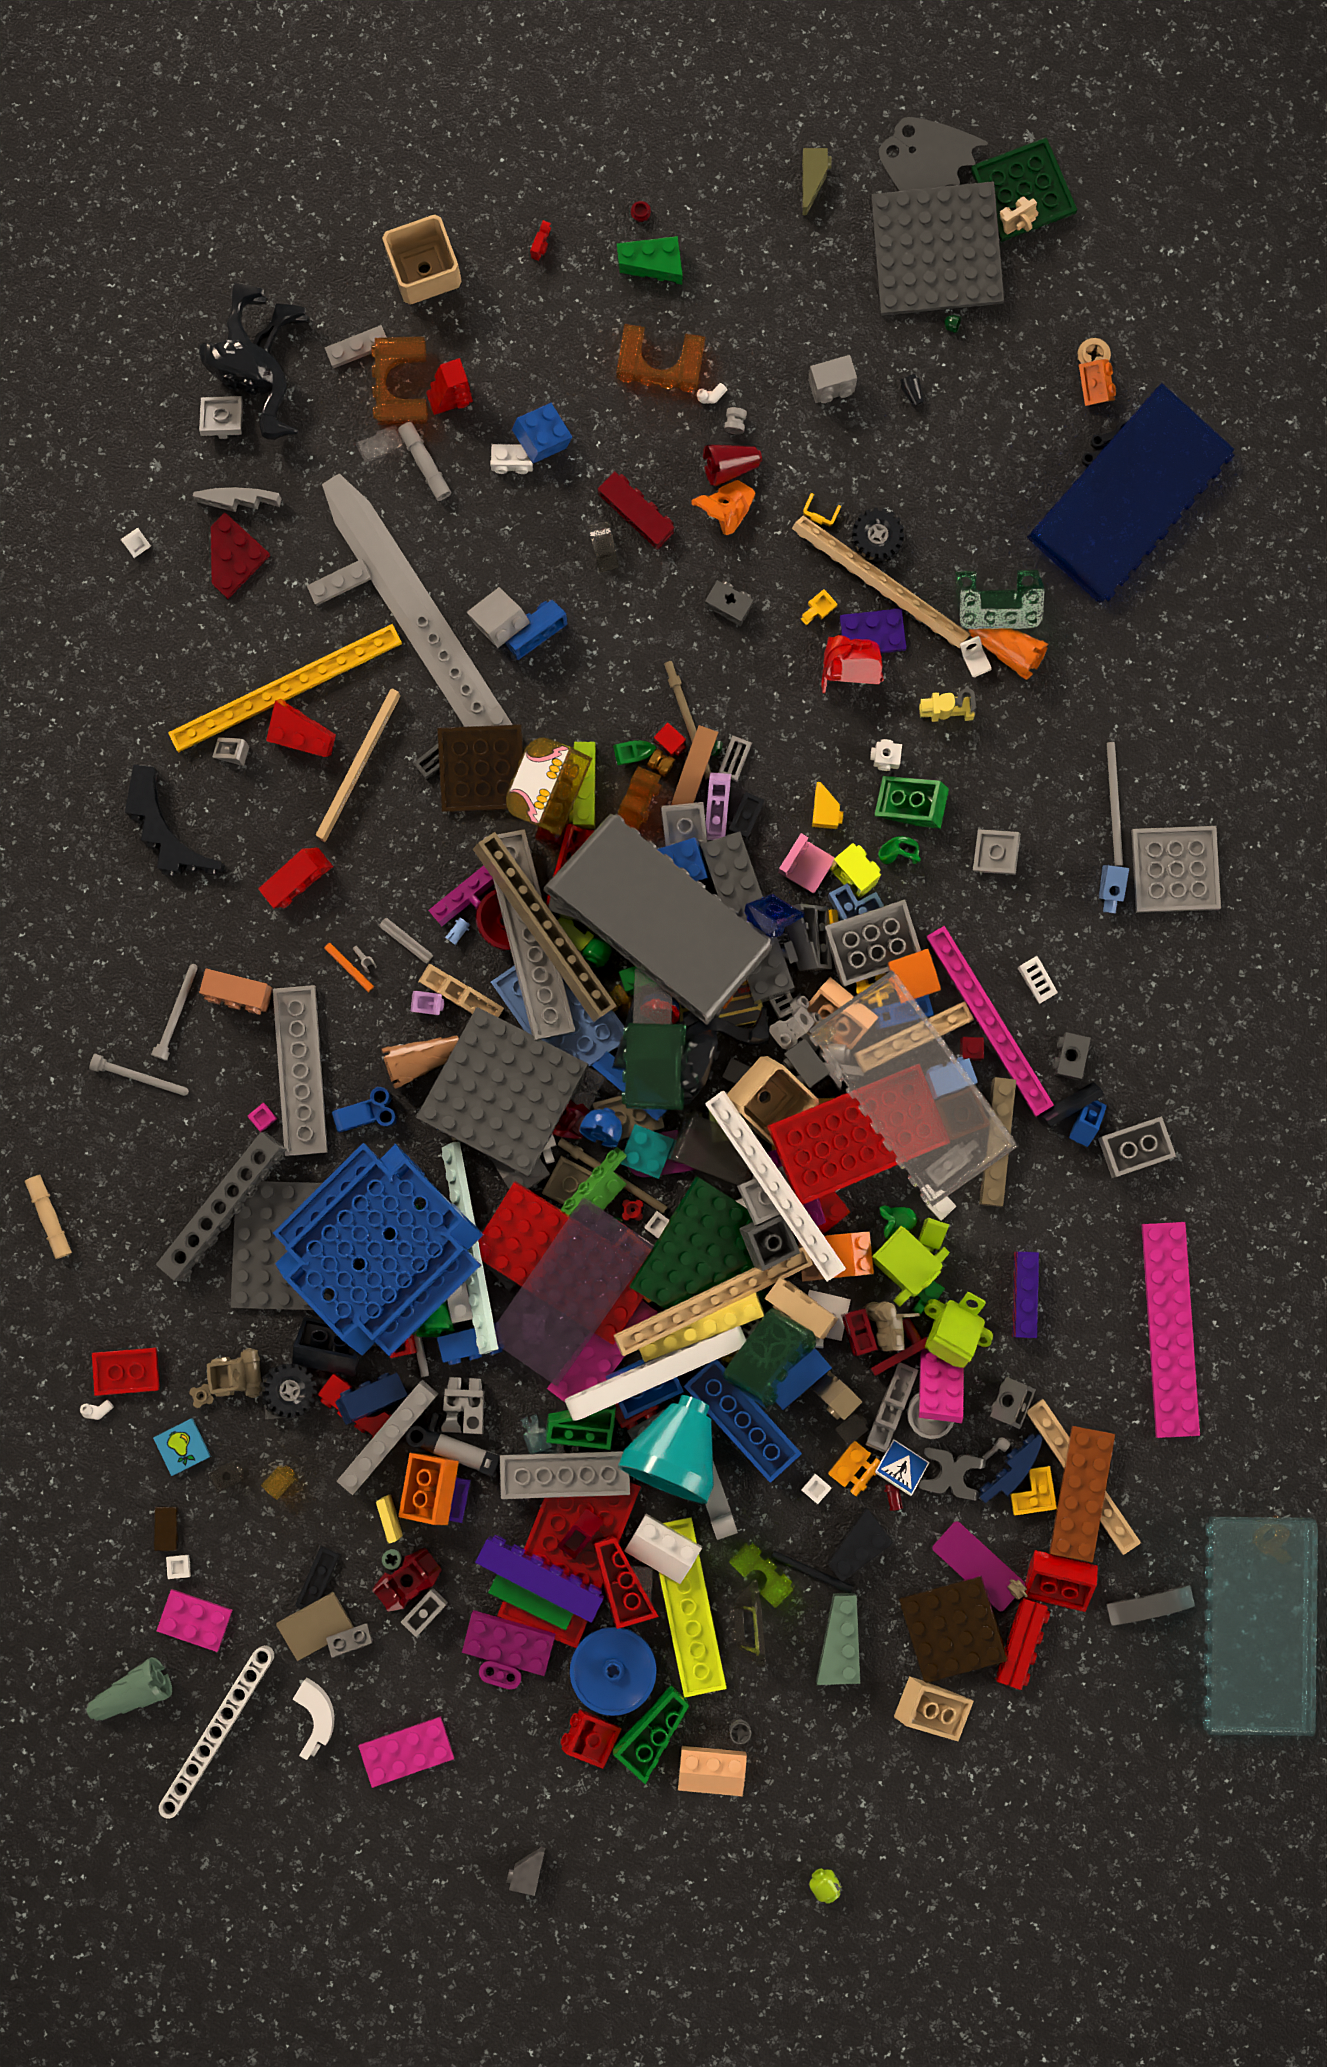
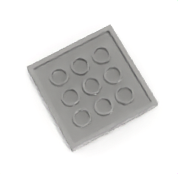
M1216 826L1131 830L1136 913L1221 909Z

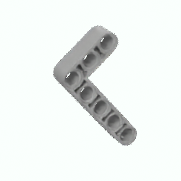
M713 1462L714 1487L706 1507L717 1540L737 1534L738 1531Z

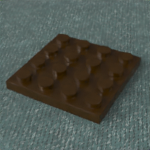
M521 724L437 728L442 812L526 808L525 800L521 795L516 792L509 794L523 760Z
M982 1575L899 1599L924 1682H932L1008 1660Z

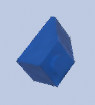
M1096 1100L1082 1108L1072 1127L1069 1138L1088 1147L1099 1130L1107 1105Z

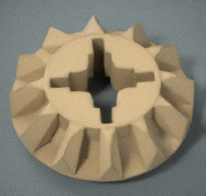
M1098 338L1087 339L1078 349V360L1081 364L1092 362L1091 355L1088 353H1092L1095 348L1096 355L1099 357H1096L1093 361L1100 359L1110 360L1109 346Z

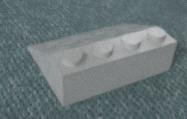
M905 899L825 926L839 981L843 986L890 971L888 962L921 951Z

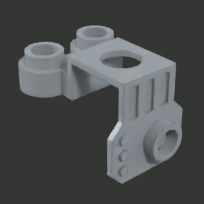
M797 996L790 1001L793 1017L786 1021L779 1020L770 1026V1034L783 1049L788 1050L798 1043L799 1037L806 1034L808 1030L813 1031L817 1029L822 1023L819 1013L808 1012L809 1001L805 996Z

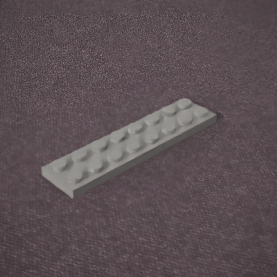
M316 986L273 989L284 1148H286L284 1151L285 1156L328 1153Z

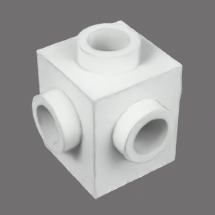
M886 739L877 742L875 748H871L870 760H874L873 766L878 767V770L890 771L891 768L898 769L900 766L902 744H894L892 740Z

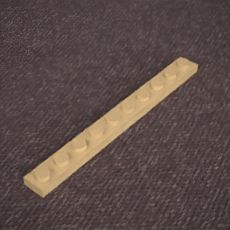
M804 515L795 522L792 529L800 537L807 539L817 549L828 554L832 560L839 562L849 572L859 576L867 585L876 588L884 597L890 598L897 603L898 607L911 613L916 620L929 626L933 632L946 638L951 645L960 648V644L965 642L970 636L964 629Z
M800 1245L798 1246L800 1254L765 1271L754 1267L613 1335L621 1355L625 1356L776 1283L779 1278L785 1279L813 1265L810 1256L803 1246Z

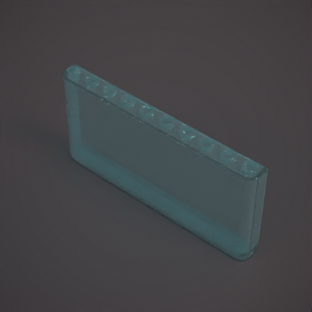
M1209 1517V1523H1206V1535L1209 1536V1545L1205 1547L1206 1557L1209 1558V1566L1205 1567V1577L1208 1579V1588H1205V1599L1208 1601V1609H1205V1622H1208V1631H1205L1204 1639L1205 1644H1208V1652L1204 1653V1663L1207 1666V1674H1204V1686L1207 1687V1695H1204V1708L1207 1709V1717L1203 1719L1204 1730H1207L1209 1735L1314 1736L1316 1713L1318 1546L1316 1520L1313 1518Z

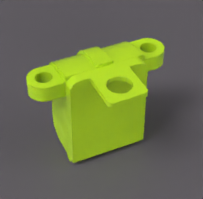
M900 1226L872 1257L874 1258V1264L902 1289L893 1300L900 1307L910 1296L915 1297L932 1283L941 1273L940 1270L943 1267L941 1262L950 1252L943 1246L933 1255L906 1228Z
M970 1292L966 1293L959 1304L952 1300L945 1304L936 1299L928 1300L924 1311L929 1317L934 1319L925 1348L952 1366L964 1368L974 1356L977 1344L982 1347H988L992 1343L993 1333L984 1327V1319L977 1315L986 1302ZM974 1300L978 1303V1307L971 1308L967 1305L966 1301Z

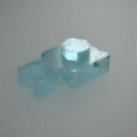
M537 1414L530 1417L532 1424L529 1423L527 1417L521 1419L523 1426L528 1431L523 1436L530 1454H535L552 1447L551 1443H546L545 1427L540 1429L538 1427L539 1420Z

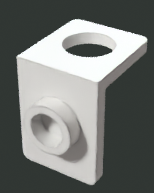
M979 636L960 644L963 658L972 677L991 671V665L983 651ZM970 644H976L974 648L966 649Z

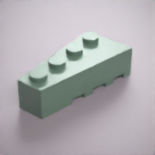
M855 1593L833 1594L816 1677L817 1685L860 1684L857 1596Z

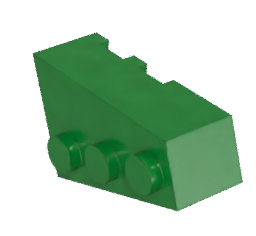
M678 236L617 243L619 273L644 278L647 276L657 278L660 281H673L676 284L682 285Z
M615 1404L576 1421L572 1420L569 1410L548 1414L545 1434L546 1443L610 1450L616 1412Z

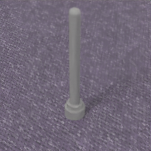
M196 964L189 966L161 1042L153 1048L151 1053L154 1057L165 1061L168 1059L170 1054L168 1052V1045L198 967Z
M94 1054L90 1062L89 1069L92 1071L106 1070L183 1096L189 1092L186 1087L109 1063L106 1059H103V1056Z

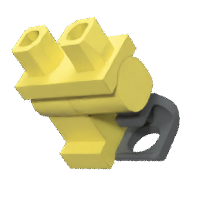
M969 688L961 690L957 697H954L952 693H945L940 696L939 693H932L931 698L921 699V704L919 705L920 718L931 717L932 722H935L938 719H948L950 716L964 715L965 721L973 720L976 709L975 693Z

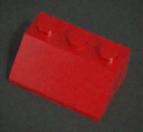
M1035 1550L1029 1564L1025 1582L1027 1589L1025 1591L1027 1594L1026 1598L1086 1612L1097 1586L1098 1565Z

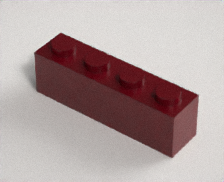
M614 471L599 486L598 495L658 550L674 534L673 521L667 516L663 517L658 512L659 509L654 503H648L639 489H633L629 485V480L624 475H618Z

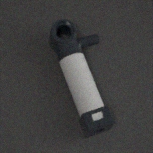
M434 1412L427 1428L422 1425H415L406 1432V1441L412 1447L420 1448L443 1458L457 1460L459 1464L491 1477L495 1474L500 1461V1455L436 1432L435 1430L441 1417L438 1413ZM414 1430H419L423 1434V1439L420 1442L412 1439Z

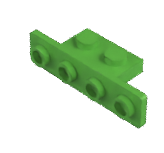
M618 1147L610 1151L602 1164L597 1166L593 1170L592 1175L580 1184L575 1194L565 1201L561 1211L573 1217L585 1203L599 1215L626 1185L613 1171L627 1155Z

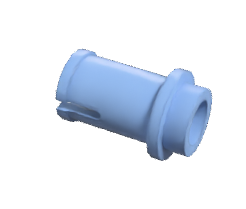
M462 918L455 920L456 924L445 937L455 945H457L465 931L470 930L468 928L470 924Z

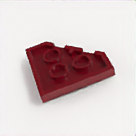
M224 512L211 526L212 585L229 599L268 559L270 553Z

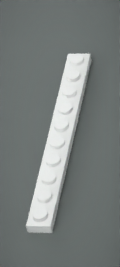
M725 1091L720 1092L705 1103L825 1280L828 1282L846 1269Z

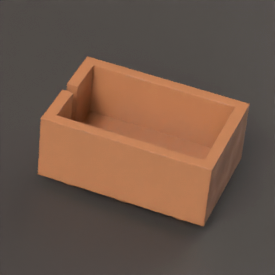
M205 969L199 993L204 996V1000L210 1003L220 1005V1002H225L224 1004L230 1008L240 1010L241 1007H245V1010H248V1012L260 1015L261 1012L267 1013L273 988L266 983Z

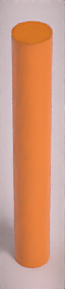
M331 943L324 947L367 992L374 988Z

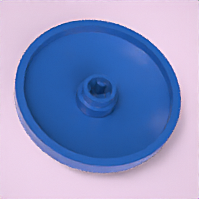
M605 1627L593 1631L579 1643L573 1654L570 1664L572 1687L581 1702L597 1713L610 1716L629 1713L641 1706L653 1690L656 1680V1662L653 1652L641 1636L629 1629Z

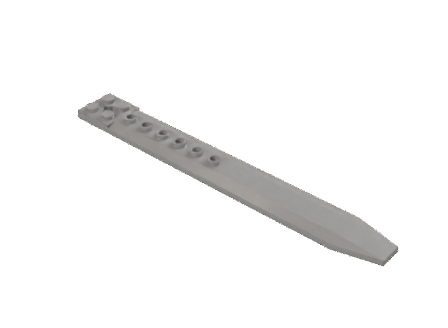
M337 474L324 482L322 486L336 527L356 558L364 560L371 575L372 583L464 727L513 725L371 503L341 474Z

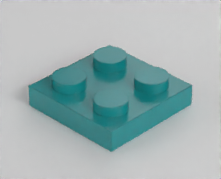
M634 1124L624 1150L627 1156L620 1164L659 1179L674 1139Z

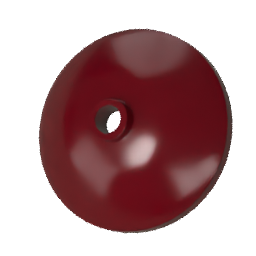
M493 890L481 900L477 908V928L484 940L493 947L511 950L505 925L501 924L503 916L497 892Z

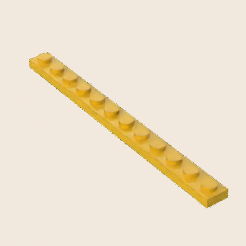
M393 624L168 732L179 753L273 707L275 700L281 698L286 701L401 645L402 642Z

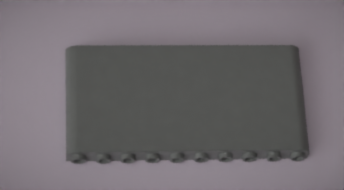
M609 814L546 884L543 890L706 1025L710 1023L772 950V941L769 937L758 933L752 923L744 921L739 917L736 910L725 906L719 896L709 893L703 883L692 879L687 870L676 866L670 856L659 852L654 843L643 839L640 832L626 825L624 819L618 814Z

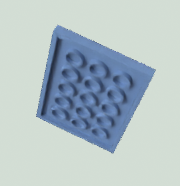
M514 965L492 980L491 984L524 1031L532 1035ZM562 978L575 1032L541 1040L588 1063V1067H590L606 1051L610 1053L619 1046L621 1036L627 1035L628 1040L631 1036L628 1031L623 1030L624 1026L613 1010H610L593 1022Z

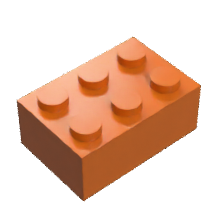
M409 1453L398 1517L432 1525H448L459 1461L422 1453Z

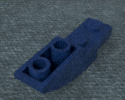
M1030 1434L1022 1441L1024 1443L1019 1449L1015 1447L1006 1455L1008 1458L1005 1462L1010 1468L1008 1470L1006 1468L1002 1469L996 1474L997 1479L991 1484L987 1482L979 1489L981 1492L979 1493V1498L984 1503L988 1502L999 1491L1008 1496L1022 1482L1038 1455L1042 1442V1437L1039 1434L1035 1436Z

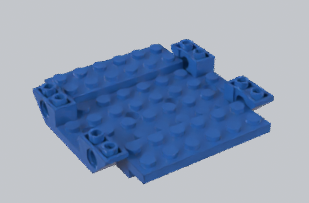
M363 1143L273 1232L287 1250L275 1263L283 1278L342 1341L361 1355H364L377 1343L388 1356H391L482 1266L468 1251L483 1236L482 1232L455 1204H451L424 1176L425 1173L397 1144L380 1160ZM420 1197L426 1201V1206L422 1210L417 1209L415 1206L416 1200ZM388 1228L395 1230L396 1234L392 1240H388L385 1237V1231ZM358 1258H362L365 1261V1267L362 1270L355 1268L354 1263ZM328 1288L333 1289L335 1293L334 1298L330 1301L324 1297V1292Z

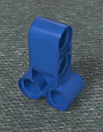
M376 1087L370 1094V1100L333 1111L332 1115L337 1132L347 1131L376 1121L385 1127L394 1126L398 1119L397 1113L387 1107L392 1100L391 1093L385 1088ZM379 1092H385L386 1099L384 1102L378 1103L376 1095ZM389 1111L392 1114V1119L390 1122L384 1123L382 1115Z

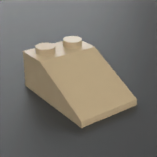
M909 1676L894 1717L905 1726L959 1741L974 1701L929 1682L926 1683L923 1680Z

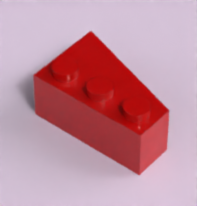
M460 358L441 364L434 376L436 380L430 384L431 390L426 392L434 415L457 407L465 408L469 403L473 402L469 383Z
M283 699L275 700L266 741L323 757H328L332 754L336 734L315 720L305 716L301 711L296 710Z
M318 847L305 848L300 850L258 890L273 908H285L292 902L295 896L304 892L309 885L329 871L333 865Z

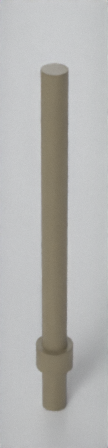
M672 661L664 663L669 676L668 682L670 688L674 690L691 741L693 742L697 730L681 688L680 676H677ZM709 764L704 773L705 780L710 779L711 770Z
M563 1138L558 1142L557 1145L569 1152L570 1156L574 1159H580L593 1169L601 1165L600 1162L584 1153V1149L581 1147H575ZM618 1175L626 1183L624 1189L662 1214L665 1212L666 1205Z

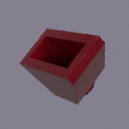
M586 1508L558 1544V1547L575 1559L604 1521Z

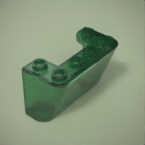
M1017 570L1016 590L980 591L976 590V571L955 572L959 621L965 629L1034 628L1042 622L1045 588L1038 570ZM963 577H969L971 579V584L969 586H963ZM1023 577H1033L1032 584L1028 586L1023 585Z
M628 1023V1027H624L623 1035L624 1040H627V1047L623 1050V1061H626V1070H623L622 1081L625 1083V1091L622 1092V1104H625L627 1109L683 1110L684 1088H680L681 1046H685L686 1024Z
M771 1308L725 1369L724 1379L764 1408H767L769 1404L773 1405L778 1398L776 1386L779 1382L782 1383L789 1373L788 1369L792 1364H797L801 1358L800 1353H811L815 1348V1341L817 1339L814 1332L775 1308Z

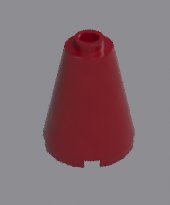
M706 445L703 449V460L707 459V466H704L706 477L710 485L718 486L759 467L760 462H762L761 451L757 450L755 446Z

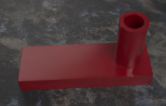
M910 1317L902 1320L903 1331L910 1345L870 1367L874 1376L925 1348L927 1337L921 1338Z

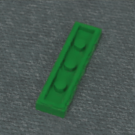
M498 1574L488 1592L564 1630L567 1629L573 1613Z

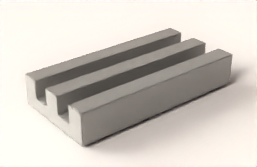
M732 736L718 773L731 774V779L737 782L752 743ZM738 742V746L733 756L728 772H725L724 769L727 764L730 753L732 751V748L734 746V743ZM742 745H746L736 774L732 775Z

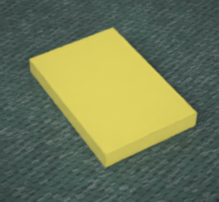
M390 1494L379 1499L376 1504L387 1541L392 1543L400 1539L403 1534Z

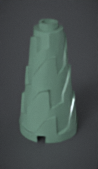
M153 1657L145 1660V1662L129 1671L128 1675L111 1684L110 1688L98 1694L94 1700L90 1701L86 1709L88 1716L97 1721L104 1720L117 1714H124L138 1707L143 1708L169 1698L172 1695V1685L169 1675L163 1676L161 1673L165 1669L158 1659Z

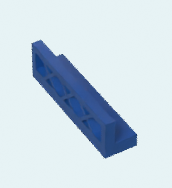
M606 1051L592 1066L651 1117L659 1121L670 1108L668 1107V1102L630 1070L612 1069L615 1057Z

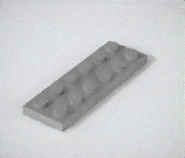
M623 1451L500 1455L501 1499L630 1495V1476L618 1468Z

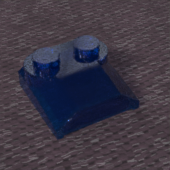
M774 894L747 903L744 910L747 921L765 932L767 936L773 938L781 936L786 926L804 917V912L799 911Z

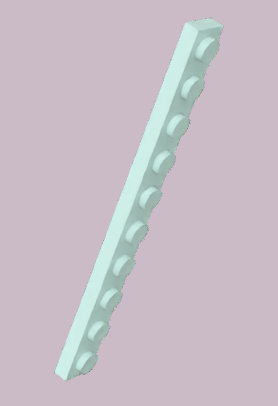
M452 1142L442 1147V1158L446 1169L450 1200L475 1225L460 1142ZM477 1241L468 1251L482 1266L465 1283L468 1288L469 1304L471 1305L473 1315L472 1322L475 1327L479 1353L487 1354L498 1350L479 1243Z

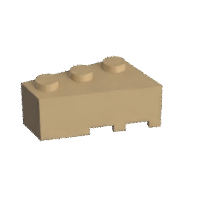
M782 1278L778 1279L765 1297L766 1300L773 1304L772 1307L775 1310L790 1316L789 1320L798 1327L802 1325L808 1329L806 1333L815 1340L818 1337L825 1339L838 1321V1318L791 1282Z

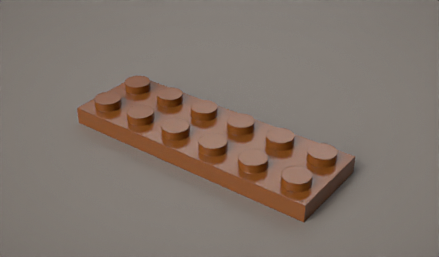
M1076 1426L1071 1427L1050 1554L1093 1562L1115 1434Z

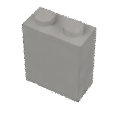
M500 587L467 612L475 626L497 648L530 623L522 608Z

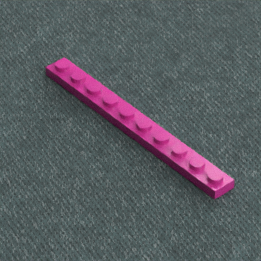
M943 926L926 936V939L1012 1079L1016 1080V1086L1034 1116L1054 1106L946 927Z

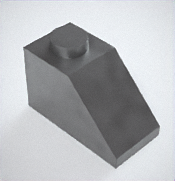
M540 1847L517 1862L514 1870L509 1869L506 1882L510 1883L509 1890L535 1896L545 1848Z

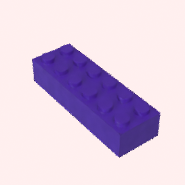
M496 1534L493 1537L489 1536L475 1562L476 1564L592 1623L604 1598L601 1588L590 1584V1586L583 1584L582 1578L571 1574V1576L564 1574V1569L552 1564L550 1567L544 1564L543 1558L535 1554L532 1557L525 1554V1549L514 1544L513 1547L505 1543L506 1539Z

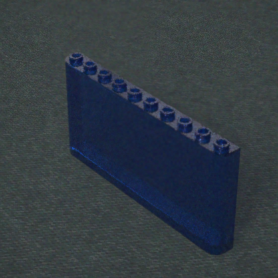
M1161 383L1026 538L1099 604L1104 600L1109 601L1115 595L1114 589L1118 584L1122 586L1128 580L1129 576L1127 574L1130 570L1135 571L1143 561L1140 559L1143 555L1146 554L1148 556L1154 550L1156 540H1162L1167 535L1169 525L1171 523L1175 525L1180 520L1182 510L1184 508L1188 510L1195 502L1194 496L1197 493L1201 495L1209 486L1207 481L1218 476L1222 471L1220 466L1231 461L1235 456L1232 453L1235 449L1170 389Z

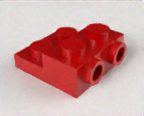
M579 1709L578 1713H574L570 1719L571 1728L569 1733H565L562 1736L561 1749L567 1755L603 1769L621 1728L600 1719L594 1714Z

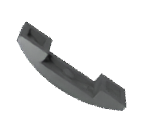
M1190 1585L1168 1589L1169 1591L1107 1603L1111 1625L1131 1623L1195 1607Z

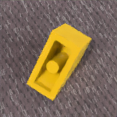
M817 782L812 827L837 829L838 823L842 824L843 811H839L840 804L821 782Z

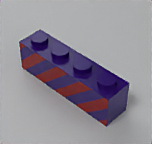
M1014 1252L1012 1337L1037 1338L1039 1252Z

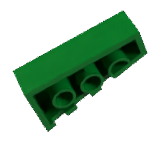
M672 1685L612 1749L614 1756L645 1785L653 1768L656 1767L664 1748L667 1747L674 1730L677 1729L689 1707L687 1699Z

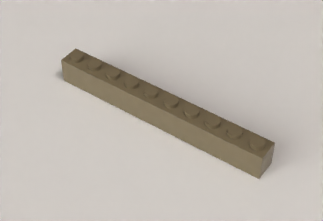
M494 832L480 841L473 848V851L592 1021L595 1022L615 1008L616 1004L498 835Z

